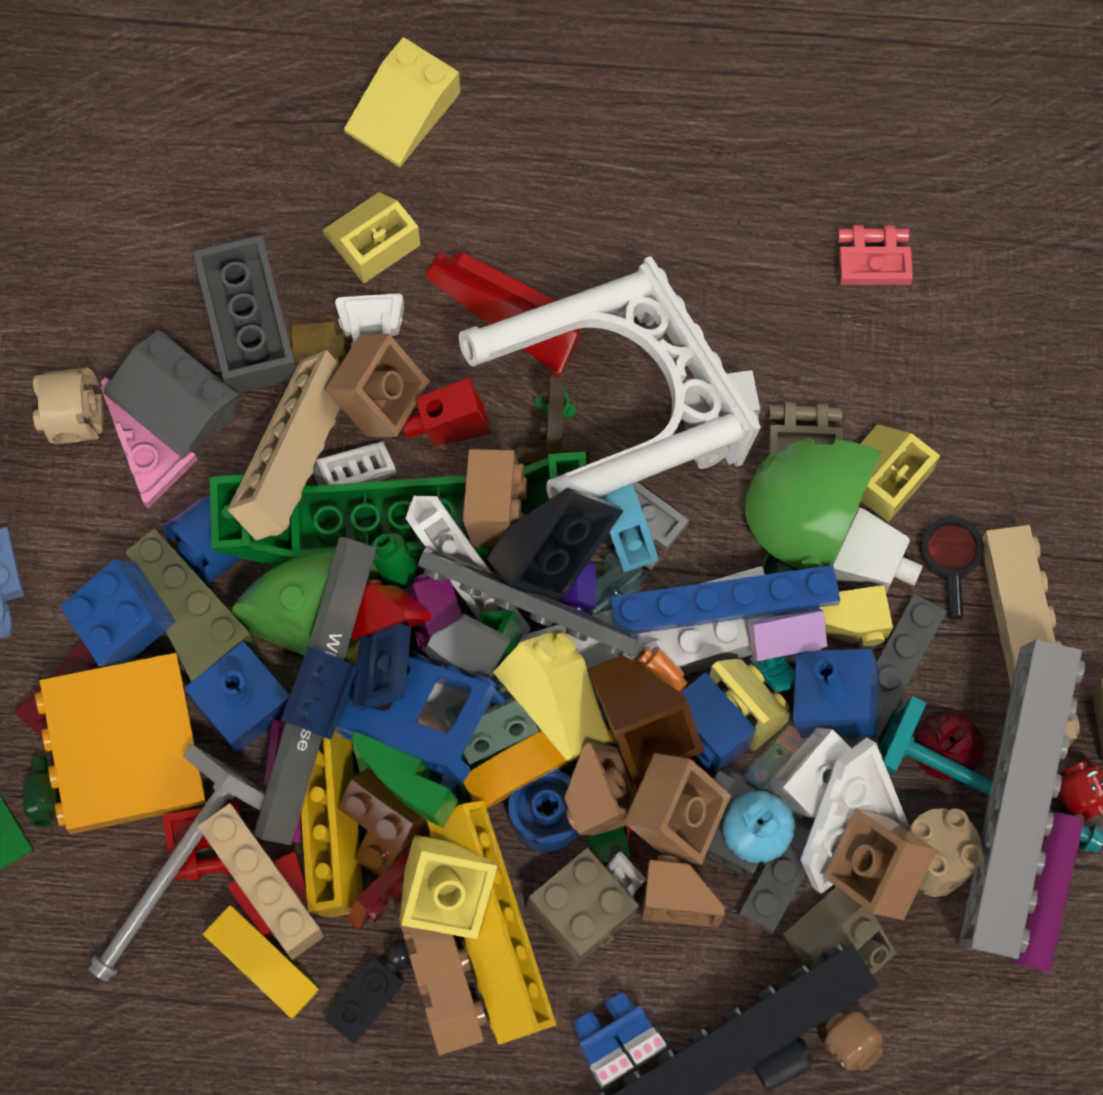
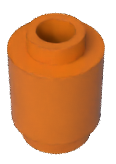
M645 647L632 660L680 693L688 684L687 680L683 677L684 672L659 647L653 649Z

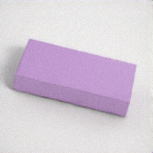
M820 608L749 622L752 658L756 661L827 647L824 611Z

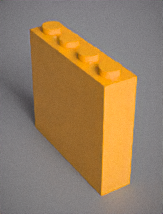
M176 653L40 680L41 691L35 692L39 715L46 714L48 728L42 729V738L45 751L53 752L55 765L48 766L52 788H59L61 802L55 803L59 826L66 825V830L70 834L206 805L200 770L183 757L189 745H195Z

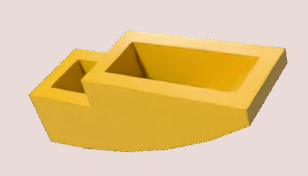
M231 905L203 933L209 942L292 1020L318 993L319 989Z

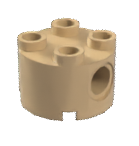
M86 367L46 372L43 375L34 376L33 388L38 397V409H35L33 412L34 425L37 431L45 432L50 443L56 445L97 440L99 438L97 434L102 433L104 424L103 400L101 393L94 394L92 386L99 384L91 369Z
M930 809L919 815L907 829L937 850L919 888L925 891L923 893L931 897L946 896L960 888L983 861L984 855L980 835L962 810Z

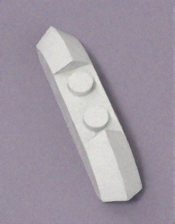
M437 496L413 497L406 520L425 547H430L492 573ZM450 579L476 618L480 611L507 610L494 603L495 597L483 592L480 597L471 595L459 589L461 583ZM516 609L515 614L524 631L523 635H525L531 628L519 610Z

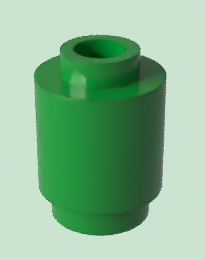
M386 533L378 536L371 546L376 548L373 563L383 581L390 586H398L401 589L410 586L418 575L416 571L417 563L404 539L399 534Z

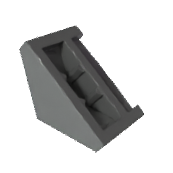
M464 614L458 617L455 622L433 633L425 651L430 660L435 663V666L444 668L445 664H449L463 671L468 677L475 678L478 674L490 679L511 638Z

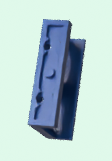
M415 654L414 658L408 657V676L406 678L404 698L394 701L390 709L386 711L370 706L367 707L366 711H361L352 706L355 686L354 677L335 732L343 739L353 742L352 736L356 731L421 759L430 771L463 783L471 769L460 758L489 702L491 701L503 706L506 702L495 689L496 683L489 678L478 674L475 678L468 677L463 671L449 664H445L444 668L435 666L433 661L419 654ZM436 683L470 694L453 728L446 733L417 723L418 716Z

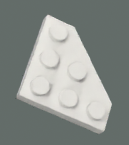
M865 738L837 759L801 857L802 865L812 887L821 894L833 885L823 876L855 808L886 815L905 829L909 827L877 744L869 738Z

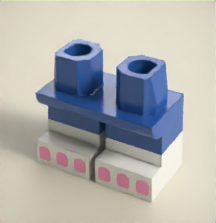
M623 992L605 1003L607 1010L614 1020L613 1023L605 1028H601L592 1011L574 1021L577 1035L581 1041L579 1049L601 1089L631 1072L633 1066L636 1069L662 1053L667 1047L659 1033L655 1031L647 1019L641 1006L635 1008ZM616 1039L619 1041V1043H620V1045L622 1046V1048H623V1050L625 1051V1053H623V1051H622V1049L620 1048L619 1044L617 1043Z

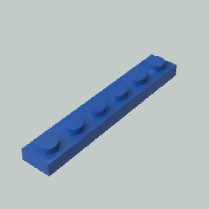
M834 565L610 597L614 625L635 634L839 605L841 601Z

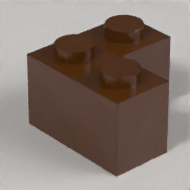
M370 767L351 779L338 806L339 810L368 830L355 856V860L378 877L412 845L414 835L422 836L428 824L426 819L419 816L395 797Z

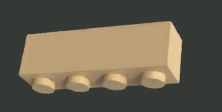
M230 803L197 826L292 960L324 937L320 928Z

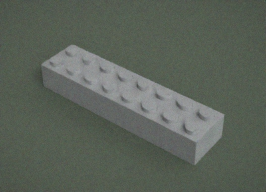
M1038 639L1020 647L980 837L983 847V861L972 875L958 946L1018 959L1020 952L1024 953L1027 949L1030 935L1029 929L1025 928L1027 915L1034 912L1038 896L1037 890H1033L1035 876L1042 873L1045 864L1046 854L1044 851H1041L1043 837L1049 836L1053 825L1054 815L1049 813L1052 797L1056 798L1058 796L1061 786V775L1057 774L1059 760H1064L1068 752L1069 737L1065 736L1067 721H1073L1077 709V699L1072 698L1075 683L1080 684L1085 670V661L1080 660L1082 653L1080 649Z

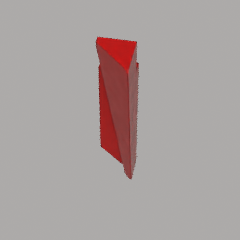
M438 253L426 273V278L489 325L556 301L465 253H456L452 259L443 253ZM581 328L522 349L555 373H562L580 344Z

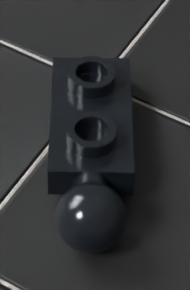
M397 939L389 944L386 950L387 961L383 965L373 957L323 1019L354 1045L358 1043L404 985V982L395 974L399 970H406L412 966L405 939Z

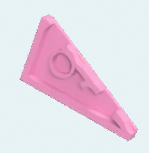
M105 377L101 381V389L141 499L149 509L197 461V457L192 452L182 459L104 394V389L110 380Z

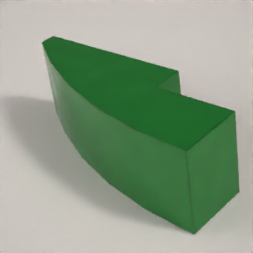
M355 731L352 736L354 744L385 787L419 816L444 829L458 802L449 788L428 780L431 772L421 759Z

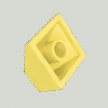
M414 835L404 871L401 925L477 939L497 870V864L452 842Z

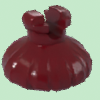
M941 712L929 716L920 724L913 736L915 737L914 742L972 771L976 769L983 756L984 741L982 740L981 732L968 717L956 712ZM916 760L918 765L930 777H936L938 780L943 781L956 780Z

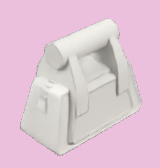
M401 294L339 297L335 300L339 316L338 322L343 330V334L346 338L353 339L351 348L359 335L390 334L391 336H396L399 334L404 312V301Z

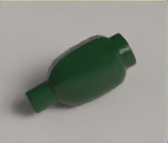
M38 756L32 758V772L27 775L24 781L23 809L25 815L30 818L32 826L45 827L54 822L53 817L56 816L55 803H59L58 788L53 789L51 786L49 772L47 771V758Z

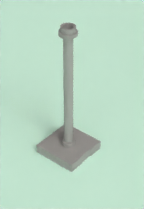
M193 744L189 745L183 757L215 783L212 787L215 791L101 957L94 955L90 960L92 964L88 970L108 982L111 976L115 977L118 972L114 967L115 963L202 838L203 834L197 826L221 810L228 799L232 801L235 796L261 811L266 792L239 771Z

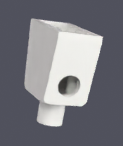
M859 508L836 558L834 570L836 580L839 583L858 588L884 585L887 593L894 577L914 586L923 565L903 557L910 542L907 536L865 509Z

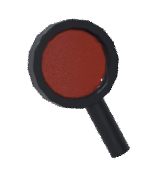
M956 517L941 518L929 525L920 544V554L924 565L931 573L947 581L949 619L954 620L964 617L961 578H965L974 572L983 557L984 549L981 534L975 526L964 519Z

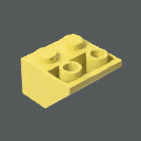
M380 192L322 230L323 234L363 283H366L420 246L418 225L397 200Z
M877 424L861 442V445L882 451L862 502L889 522L934 471L940 455L912 433Z

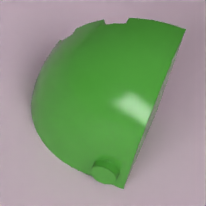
M814 439L788 444L786 450L777 454L771 453L758 467L745 497V516L755 538L770 554L796 569L802 570L834 565L882 451L843 440H835L833 445L815 444Z
M335 551L302 555L269 570L251 584L232 607V614L251 635L305 656ZM372 561L367 581L380 580L383 585L384 581Z

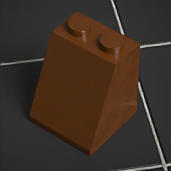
M623 654L587 669L604 718L632 781L644 777L654 753L688 759L704 752L685 695Z

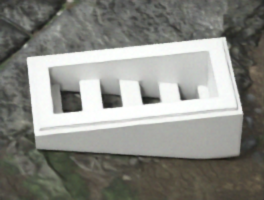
M383 441L317 459L313 470L318 486L379 482L396 475L397 472ZM375 455L380 469H374L369 457ZM361 461L366 473L361 474L356 462ZM346 466L351 475V477L346 478L345 473L342 469ZM332 472L334 473V476H335V478H336L337 481H334V480H333V478H332V476H331V473H332Z

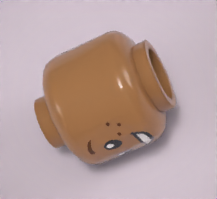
M859 1011L850 1012L846 1015L843 1012H839L829 1020L825 1027L828 1033L825 1037L824 1046L847 1070L859 1069L860 1071H865L883 1053L881 1047L883 1035Z

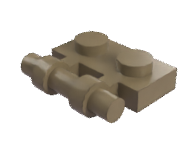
M784 402V405H770L769 419L783 420L784 425H770L769 455L786 450L788 444L814 439L815 444L833 445L835 440H843V428L828 427V422L842 421V408L828 407L827 403H817L816 407L796 406L795 402ZM796 420L815 421L816 427L796 426Z

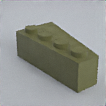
M155 528L126 551L130 562L139 566L176 621L166 630V633L191 682L244 641L250 649L255 646L246 628Z

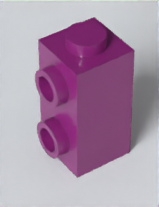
M422 574L414 578L416 583L412 584L406 591L407 594L431 612L432 620L417 625L419 632L415 634L421 654H425V648L433 633L455 622L462 614L451 580L446 578L445 582H441Z

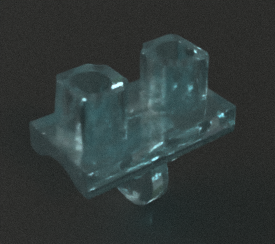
M616 549L607 555L604 560L608 572L602 577L596 574L597 607L590 611L593 615L604 612L611 607L610 597L637 593L643 588L641 582L647 579L642 567L624 573Z

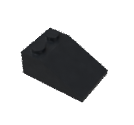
M567 487L508 527L487 559L508 585L562 601L624 510L620 506Z

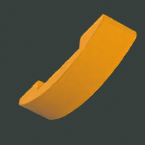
M605 725L609 738L605 745L609 746L614 743V739ZM540 731L469 772L463 784L472 801L484 800L486 809L509 798L514 791L580 756L567 761L544 732Z

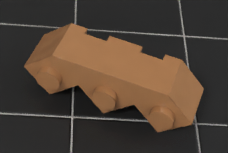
M394 896L393 901L400 922L402 897L397 899ZM401 925L438 1055L440 1056L484 1042L480 1026L487 1024L481 1001L473 1003L464 974V972L471 970L465 948L457 950L454 937L451 934Z

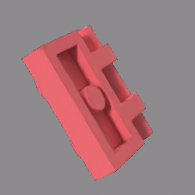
M852 225V229H838V243L852 244V247H840V285H911L913 279L911 247H897V242H909V229L896 228L895 225H884L883 228L864 229V225ZM865 243H883L884 247H865Z

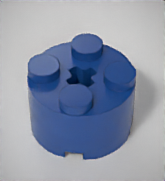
M209 495L203 499L196 500L163 525V532L168 542L175 538L178 547L176 550L177 554L201 580L205 578L206 584L211 583L242 559L212 550Z
M559 769L521 787L510 795V825L515 836L528 849L540 852L558 851L569 846L580 835L571 826L567 818V810L569 808L565 795L572 777L561 772ZM543 804H548L550 809H554L552 816H545L544 812H541Z

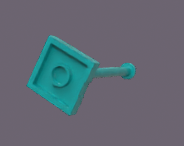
M912 696L893 711L878 745L889 776L897 771L902 757L905 758L908 755L989 796L992 780L914 742L915 737L912 735L926 702ZM1093 824L1090 828L1083 826L1080 841L1083 842L1082 850L1097 853L1103 845V831H1101L1100 826Z

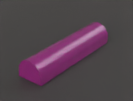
M1049 812L1054 815L1053 825L1049 836L1043 837L1041 851H1044L1046 854L1045 864L1042 873L1035 876L1033 890L1038 892L1037 903L1032 914L1028 913L1025 928L1030 931L1028 946L1024 953L1020 952L1018 959L1011 958L1010 963L1051 973L1084 825V820L1056 812Z

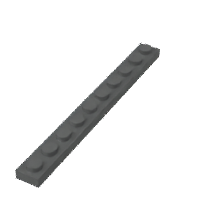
M914 593L877 661L879 667L877 737L841 738L851 748L865 738H869L875 743L877 742L947 610ZM794 813L792 816L795 822L793 839L787 850L780 857L767 862L739 914L740 917L772 935L806 874L801 857L815 818L807 816L801 818Z

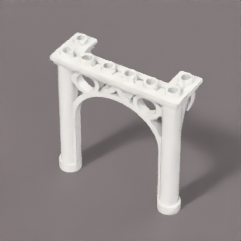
M651 256L645 258L643 264L639 266L638 272L479 329L474 326L459 333V344L465 360L469 365L476 366L575 329H606L619 333L641 346L656 361L665 375L672 397V414L666 428L655 438L548 480L547 494L549 500L567 487L598 498L691 460L695 461L698 468L705 469L715 465L725 457L729 465L734 463L738 467L743 464L761 428L757 415L748 408L740 396L737 384L730 380L722 367L719 356L712 352L704 339L701 328L692 321L687 313L682 298L674 293L668 283L664 270L658 268ZM636 317L640 324L645 322L647 326L652 325L655 321L658 327L651 330L645 329L635 324L634 318ZM665 332L671 339L674 346L667 343L664 339H662ZM688 366L695 379L688 380L683 385L687 376L685 367ZM690 393L701 395L706 400L711 411L707 413L695 411L684 403L685 396ZM681 419L695 426L674 435Z

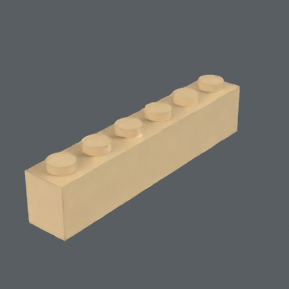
M327 350L300 360L228 508V511L255 540L271 535L277 536L289 526V518L294 507L302 497L301 492L307 479L313 473L316 459L325 447L324 442L327 435L336 423L335 418L340 406L325 389L340 365Z
M1030 525L987 530L982 538L984 544L983 560L1011 690L1021 646L1035 639L1061 645L1060 641H1055L1053 628L1056 625L1055 612L1052 606L1047 605L1045 593L1048 591L1047 576L1045 571H1040L1037 560L1040 557L1039 540L1037 536L1032 537ZM1076 713L1072 722L1067 721L1065 736L1069 737V746L1077 739L1076 735H1079L1080 732Z

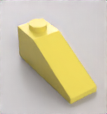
M884 585L840 591L841 601L839 605L820 608L824 611L826 636L845 642H862L863 646L877 645L883 643L885 638H888L893 628ZM806 610L793 611V612H787V613H780L779 616H781V615H786V614H791V613H796V612H801V611H806Z

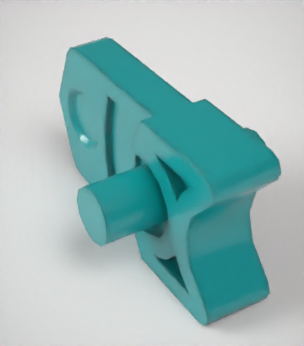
M784 656L761 661L750 658L751 664L760 671L765 682L775 692L790 690L795 685L796 672L788 664Z

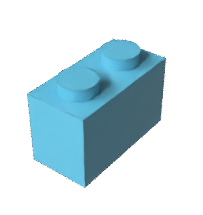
M628 485L598 497V499L620 506L624 510L609 532L624 573L658 561L659 558L633 485Z

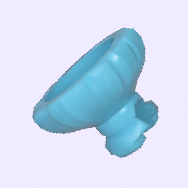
M751 791L737 797L729 805L722 818V835L726 845L738 858L747 860L750 863H767L780 857L787 850L794 837L795 822L792 818V811L777 795L766 791ZM761 820L763 824L759 825L757 821Z

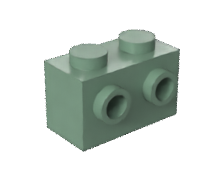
M502 683L497 685L495 689L506 702L504 706L489 702L464 750L469 764L480 759H487L494 755L495 752L512 744L519 743L540 732L537 724ZM467 700L445 710L451 729Z

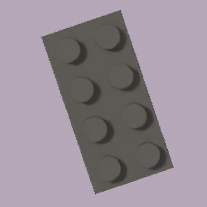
M255 236L193 251L224 383L238 394L290 381L296 366L263 236Z

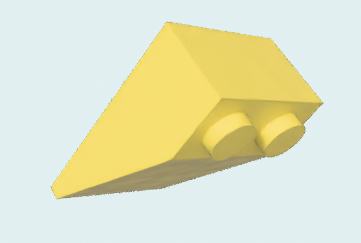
M403 37L382 62L345 126V133L398 167H401L460 94L459 72Z
M559 629L520 642L493 672L567 761L580 756L584 745L588 743L605 745L609 740L584 658L576 650L574 641Z
M742 659L717 661L712 665L709 677L756 729L750 745V749L754 752L788 723L791 715L788 712L790 709L789 705L779 693L774 692L772 694L763 684L765 681L764 677L752 664L747 666Z

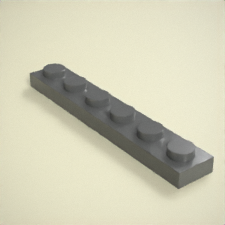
M430 547L425 548L419 560L418 566L425 568L424 574L441 582H445L446 578L461 583L459 589L478 597L481 596L482 592L496 598L494 602L496 605L514 612L517 607L531 612L530 618L546 626H551L552 622L567 628L565 633L576 639L586 641L588 637L602 642L601 648L609 653L620 656L624 651L632 655L637 643L638 635L549 597L508 585L499 576Z

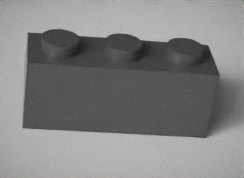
M160 330L132 349L104 389V394L182 459L233 421L238 394Z

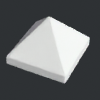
M621 851L605 867L631 897L646 881V878Z

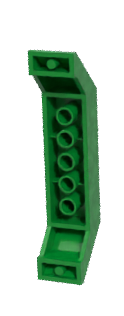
M586 452L548 454V458L524 467V478L528 480L527 500H521V513H525L526 516L549 500L547 494L548 480L586 466ZM244 475L210 477L212 550L230 556L278 566L302 555L336 551L339 537L349 538L371 546L378 536L389 533L401 535L416 563H419L426 547L406 520V515L414 496H437L470 541L463 522L467 476L305 486L301 492L302 497L295 505L289 518L290 523L286 530L277 536L271 535L259 540H255L228 511ZM474 547L482 559L488 558L494 547Z

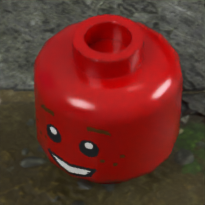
M1084 761L1059 772V775H1061V786L1058 795L1069 815L1077 816L1083 814L1084 819L1088 820L1103 813V772L1099 766H1089L1087 761Z

